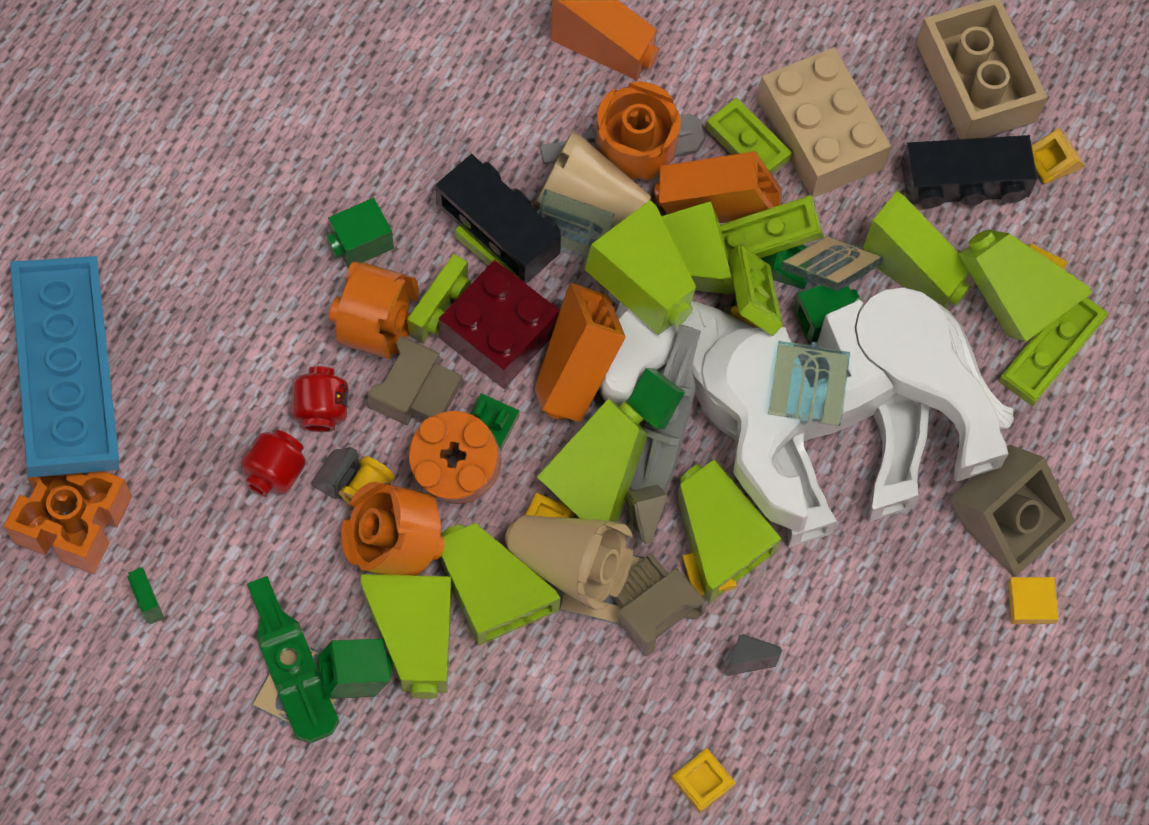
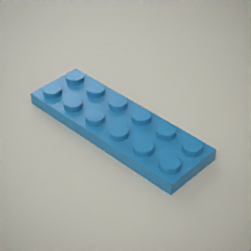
M97 256L11 261L27 476L40 477L120 470Z

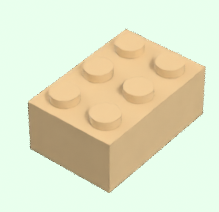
M983 0L924 18L916 44L960 139L985 138L1038 121L1048 97L1001 0Z
M835 47L761 76L757 101L778 139L792 152L790 161L807 192L813 198L885 168L891 145Z

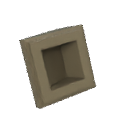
M659 485L629 491L626 495L633 532L645 544L652 543L667 498L666 492Z

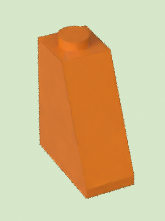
M552 0L551 41L635 80L638 79L644 68L650 70L654 65L660 50L659 47L655 46L657 29L619 0Z
M756 151L662 165L660 166V182H657L655 185V197L659 207H663L667 214L711 201L719 223H727L781 205L782 188Z
M571 282L566 290L534 388L542 411L554 419L564 420L568 418L581 423L626 338L608 295Z

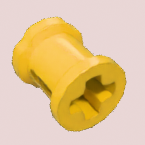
M362 456L359 461V471L348 486H342L339 495L349 504L354 494L364 485L371 482L392 484L395 475L379 461L368 456Z

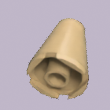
M571 131L533 205L543 210L545 206V209L558 214L592 222L590 217L546 202L547 191L612 213L611 228H613L648 202L651 196L580 134ZM593 219V223L603 225L599 221Z
M523 515L511 523L505 536L508 550L532 571L584 606L594 610L606 608L608 605L602 602L609 595L613 597L618 596L629 575L633 560V549L626 547V536L632 537L631 530L625 524L617 521Z

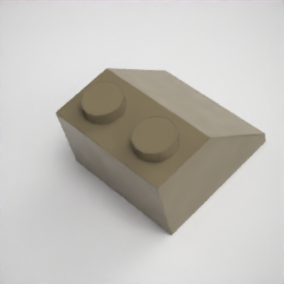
M1009 444L1007 446L1008 456L1001 468L974 476L949 499L965 530L1012 576L1016 577L1063 534L1075 520L1045 458Z

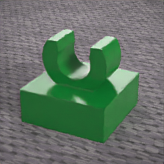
M481 393L470 414L487 425L494 435L500 451H502L520 416V410Z

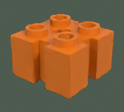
M105 471L89 472L87 476L82 473L28 477L27 479L33 488L30 498L19 494L3 525L13 543L45 556L50 546H52L63 563L95 574L109 545L104 529L107 524L118 527L132 499L125 479Z

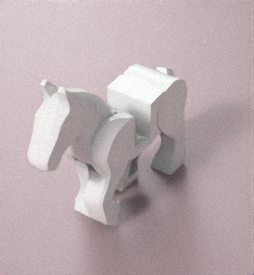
M907 288L886 289L871 297L865 305L861 300H858L826 314L816 344V351L848 356L839 424L812 420H823L828 384L827 373V378L817 382L812 419L806 418H810L814 385L810 389L804 375L800 417H794L797 414L802 370L800 368L792 369L786 414L794 416L769 413L778 345L793 348L785 327H781L772 336L763 329L753 328L719 309L694 301L691 302L693 307L692 313L681 324L701 330L692 364V371L696 385L695 395L701 404L702 412L721 431L737 441L733 474L771 522L787 527L789 548L832 534L837 523L818 485L811 461L803 446L804 442L809 439L835 433L853 426L872 415L874 416L882 439V461L870 498L867 517L869 522L913 507L919 495L917 483L918 468L927 439L930 407L942 411L955 424L959 433V449L954 473L956 482L1001 468L1008 456V450L1001 431L1008 429L1013 423V408L1003 405L986 385L962 325L951 312L922 292ZM609 292V297L618 306L616 315L626 338L600 385L599 393L605 401L609 399L620 406L624 401L628 402L646 368H654L658 372L665 368L674 347L679 326L671 325L658 335ZM796 358L793 366L801 367L798 358ZM819 358L824 371L829 372L827 361Z

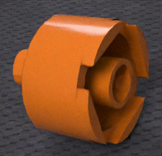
M641 81L631 82L628 87L617 91L615 88L608 92L598 108L595 134L596 149L631 179H642L645 181L655 179L660 173V166L669 165L677 150L681 116L673 103V98L663 88Z
M353 261L347 271L346 286L342 297L337 296L334 298L329 311V320L336 323L337 342L341 345L386 359H391L390 353L397 355L399 351L396 343L399 337L407 338L409 335L407 319L411 315V313H408L410 300L418 302L419 288L416 278L368 263Z
M447 411L425 419L414 434L409 449L410 467L417 482L428 493L446 503L465 504L478 499L495 484L500 474L502 463L501 451L494 435L484 422L469 413ZM455 448H459L461 453L466 456V459L458 461L456 468H452V465L446 460V456L453 454Z
M379 482L368 483L354 494L349 505L355 506L350 520L343 519L341 527L342 549L346 559L351 564L357 565L361 570L382 575L417 576L426 569L432 560H437L441 557L445 545L444 539L440 535V515L436 498L433 495Z

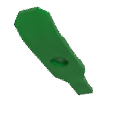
M268 576L247 583L260 617L257 642L296 739L313 743L333 735L339 724V719L331 700L324 699L321 676L299 622L281 610ZM287 650H292L298 655V658L294 664L285 665L280 660L281 654Z

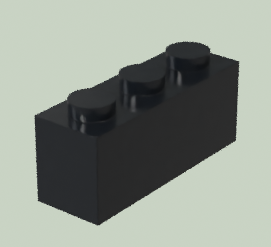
M1030 135L907 142L901 160L906 198L912 204H920L924 208L938 207L946 202H961L963 205L971 206L980 204L984 200L1001 199L1005 203H1015L1029 197L1037 181Z
M471 153L435 184L436 205L524 283L527 284L560 254L561 231L558 225L549 216L539 215L531 207L528 198L519 189L514 188L512 190L501 180L499 172L489 162L485 161L482 163Z

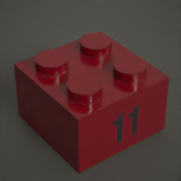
M494 259L439 317V336L443 342L505 389L551 339L560 310Z

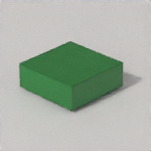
M646 368L627 403L653 427L665 429L685 391L656 369Z
M143 567L128 572V581L146 622L153 624L165 619Z

